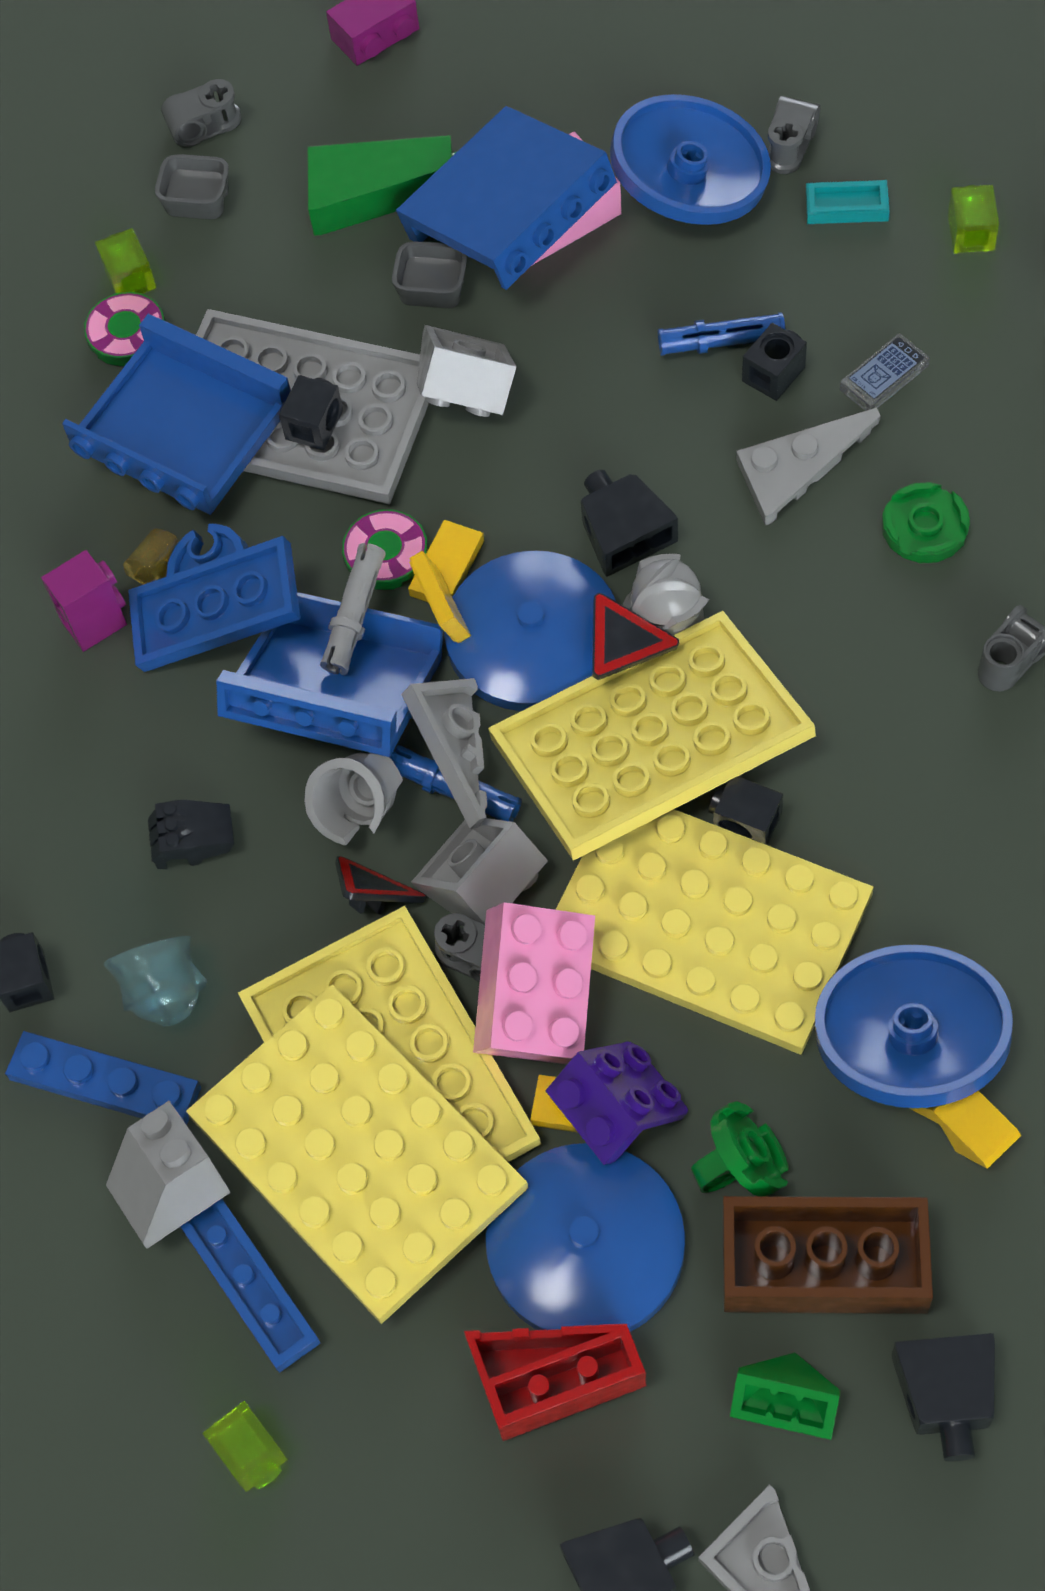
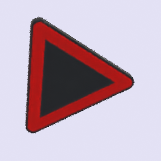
M597 593L594 596L592 634L593 678L597 680L603 679L678 648L679 639L602 593Z
M337 856L335 865L342 895L349 899V905L360 914L364 913L366 903L377 914H381L387 902L424 903L426 895L418 890L345 857Z

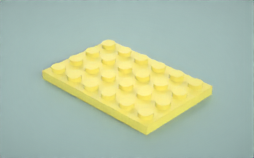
M724 611L673 635L679 639L678 648L674 651L600 680L591 676L488 728L491 740L573 861L816 736L814 723Z
M673 809L582 856L556 910L595 915L592 970L802 1055L815 1026V1012L819 996L830 978L840 969L873 895L874 887Z
M405 906L238 992L260 1037L265 1042L327 987L333 984L507 1162L541 1145L540 1137L493 1056L473 1053L475 1025Z
M333 984L327 987L186 1110L192 1121L381 1324L529 1188L527 1181Z

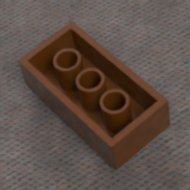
M723 1196L724 1312L928 1314L933 1299L928 1197Z

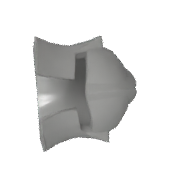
M660 554L639 562L632 591L626 596L623 606L653 624L662 625L658 627L675 635L705 620L703 607L709 599L701 596L700 582L689 566L680 561V554Z
M359 752L345 758L329 760L318 766L309 776L304 798L306 813L314 827L321 834L336 843L347 845L360 829L359 824L369 825L371 831L375 833L384 815L389 812L394 804L397 788L403 781L402 776L390 757L374 753Z

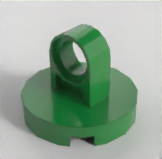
M738 1101L731 1102L713 1114L710 1125L716 1149L698 1160L691 1167L692 1174L702 1193L717 1191L736 1180L753 1195L759 1197L771 1196L787 1186L788 1180H784L781 1177V1174L789 1170L782 1146L766 1123L758 1128L747 1116L754 1112L748 1105Z

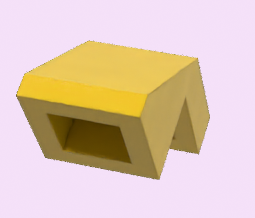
M979 1091L964 1099L946 1105L929 1108H909L938 1123L955 1152L987 1169L1021 1137L1018 1129Z

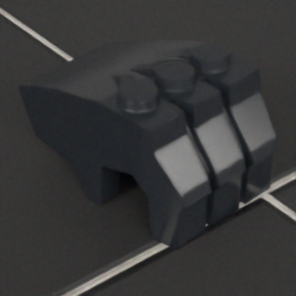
M174 800L155 804V810L148 817L150 847H152L150 850L151 861L155 863L157 869H168L167 862L171 859H187L190 866H196L203 859L228 853L234 845L230 804Z

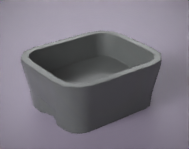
M184 154L170 155L164 159L160 167L155 194L166 213L170 216L217 219L224 211V198L229 191V165L224 159L218 157Z
M414 241L403 244L399 247L396 254L392 274V283L401 302L410 306L456 307L461 299L467 255L443 243Z

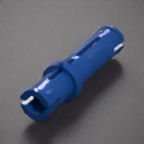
M780 312L773 315L706 324L704 320H697L691 326L669 329L661 328L658 329L660 354L663 356L665 354L697 350L698 354L707 353L708 348L756 342L771 323L785 329L784 316Z
M401 745L396 747L395 752L393 751L390 758L402 777L423 786L422 790L427 793L433 794L437 792L454 799L435 760L416 754ZM479 781V790L485 791L487 796L485 813L498 820L513 822V818L517 817L522 799Z

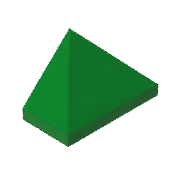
M794 1352L738 1368L730 1417L831 1440L841 1390Z

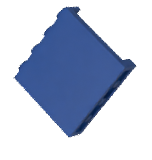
M505 106L398 207L396 212L410 240L423 242L430 236L494 269L501 287L507 290L617 183L605 151Z
M148 313L139 324L144 342L79 425L67 419L64 420L62 425L69 440V447L84 459L92 457L104 463L109 470L117 475L124 476L127 474L139 480L144 487L152 492L159 493L162 491L174 497L179 504L187 509L194 510L197 508L211 515L280 422L279 413L291 391L287 377Z
M297 592L301 619L261 632L238 671L235 673L223 670L216 680L217 712L220 717L390 757L412 717L401 694L410 684L431 681L442 660L443 629L439 624L367 608L362 624L365 631L362 639L357 640L348 673L345 675H341L339 672L338 674H333L324 670L320 663L332 631L328 628L331 618L337 616L341 602Z

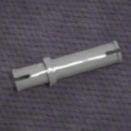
M365 543L359 544L356 559L350 572L337 616L331 618L328 628L332 631L320 666L330 673L338 674L339 672L341 675L348 673L357 640H361L365 628L362 627L365 613L386 555L385 551L376 545L369 543L368 546Z

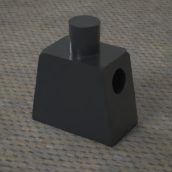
M597 470L585 479L584 486L589 495L581 500L582 521L606 577L678 542L677 516L637 475L629 474L613 482L605 470Z
M994 1333L895 1342L892 1351V1361L916 1434L940 1433L945 1461H964L974 1458L975 1450L971 1430L989 1428L994 1419Z
M642 1518L633 1519L560 1544L562 1554L580 1591H677L675 1582L668 1569L695 1556L680 1526L653 1540Z

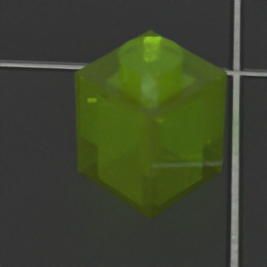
M968 185L951 189L948 219L954 253L995 250L999 219L993 185Z
M133 228L112 234L95 242L103 268L115 294L123 292L143 294L157 288L149 262Z
M245 1401L241 1402L202 1433L246 1492L254 1486L256 1489H261L271 1483L281 1473L280 1465L288 1460Z

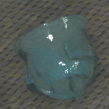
M191 936L174 937L141 945L108 959L103 964L120 985L124 1011H132L138 1018L156 1022L162 1027L178 1024L191 1014L197 1002L199 992L208 983L191 960Z

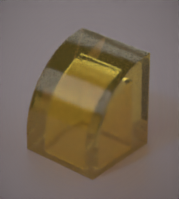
M162 529L151 530L125 560L123 566L126 575L143 585L166 577L168 560L174 547L178 544L177 536Z

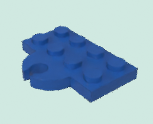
M208 524V533L213 536L214 543L206 554L200 555L201 548L204 545L202 537L194 529L187 533L171 553L168 560L166 577L128 590L135 665L143 672H147L301 619L291 543L284 536H280L248 548L247 543L230 527L220 524Z

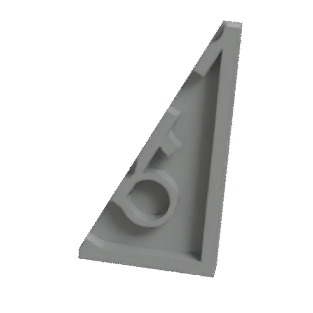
M877 407L736 452V461L765 525L773 523L777 519V512L793 498L798 500L806 493L810 484L818 482L841 461L842 454L856 441L861 443L871 434L872 428L879 424L881 417Z
M474 678L410 684L401 695L469 828H478L486 819L487 796L485 791L479 790L478 774L484 769L482 739L478 733L481 725L480 714L473 712L472 695L478 690L477 683Z
M770 1484L698 1557V1561L727 1591H810L805 1574L802 1572L796 1555L797 1551L793 1539L788 1532L780 1509L777 1493Z

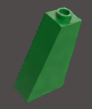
M451 135L309 146L308 211L314 236L324 235L396 212L398 207L456 153L452 149Z

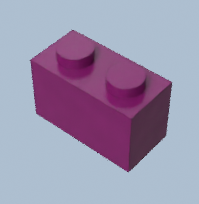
M344 0L326 11L331 40L356 66L371 57H375L381 51L401 39L407 38L419 29L415 0Z
M84 550L41 577L61 623L83 652L127 625L121 608L126 606V603L114 585L117 583L114 574L103 560L96 563L87 550Z

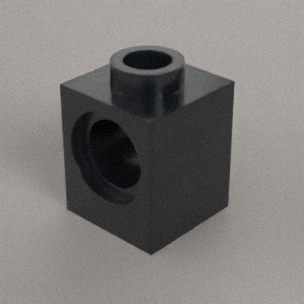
M771 323L743 355L742 382L777 401L805 368L807 342L794 331L785 330Z
M298 375L279 413L285 440L320 450L325 449L343 412L338 385H334L323 378L313 379Z
M737 776L728 781L725 789L720 787L716 789L709 806V813L714 814V825L768 845L782 815L783 793Z
M33 932L28 934L13 933L0 940V999L9 1013L55 999L44 950Z

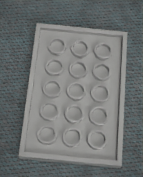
M207 309L196 336L287 377L290 389H292L298 375L313 379L323 378L334 385H338L343 412L324 450L285 440L280 421L244 471L390 504L429 404L425 400V396H421L417 386L420 355Z

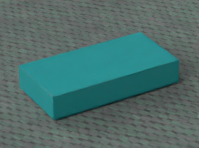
M887 180L806 183L807 224L889 221L890 210Z

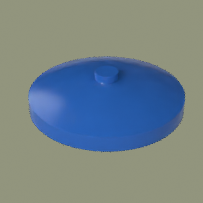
M661 95L638 102L630 107L619 119L610 146V159L614 173L632 197L648 209L662 216L691 224H720L744 216L761 200L771 172L768 150L756 130L732 110L713 101L695 96Z
M522 551L501 556L482 565L469 575L452 597L471 636L457 643L444 631L450 663L459 679H475L478 690L474 694L505 709L523 711L592 676L593 599L597 593H602L616 601L605 581L594 570L569 556L548 551Z
M890 946L855 958L830 978L823 988L816 1006V1041L820 1055L827 1068L842 1084L855 1093L872 1101L895 1107H936L956 1102L974 1094L988 1084L1001 1070L1008 1057L1012 1043V1010L1007 995L999 982L975 961L951 950L934 946Z
M587 1143L553 1148L539 1154L521 1166L517 1172L527 1181L529 1188L492 1221L486 1230V1252L492 1278L503 1300L510 1309L536 1330L561 1329L562 1326L627 1324L629 1331L632 1332L651 1319L663 1307L676 1287L681 1274L685 1253V1232L682 1215L672 1191L661 1176L647 1163L626 1151L623 1152L616 1162L604 1165Z

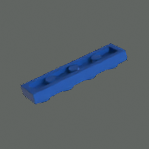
M26 1031L22 1032L5 1072L11 1081L138 1118L145 1117L148 1113L170 1101L186 1125L190 1118L186 1110L196 1102L202 1088L197 1080Z
M220 1199L180 1226L279 1373L321 1344L223 1199Z

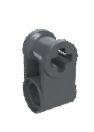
M223 79L210 80L204 85L184 93L174 94L167 98L161 107L162 115L175 143L181 147L195 146L203 140L232 131L240 124L242 118L240 108L233 102L235 98L233 86L230 82ZM214 91L218 94L219 102L215 100ZM224 109L228 118L227 121L224 120L222 114V110Z
M780 96L773 120L768 129V140L770 142L768 153L772 171L779 174H788L798 170L801 166L809 142L813 139L818 126L821 111L820 104Z
M1016 606L997 631L984 644L978 667V678L984 687L992 691L1001 692L1009 690L1034 663L1045 655V626L1027 615V608L1024 606ZM995 661H1002L1006 665L996 663Z
M459 913L448 914L442 917L434 930L435 953L439 962L445 967L469 976L480 983L485 925ZM457 937L463 938V941L458 940L454 946L448 945V941L454 942Z

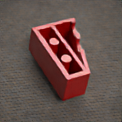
M627 1324L562 1326L561 1329L529 1331V1328H517L508 1332L481 1333L480 1330L464 1331L503 1441L646 1387V1372Z

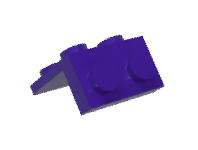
M629 1041L577 1052L545 1090L604 1165L616 1162L644 1129L682 1120L688 1113V1108L681 1100V1095L677 1088L670 1082L665 1081L651 1064V1058L643 1048Z

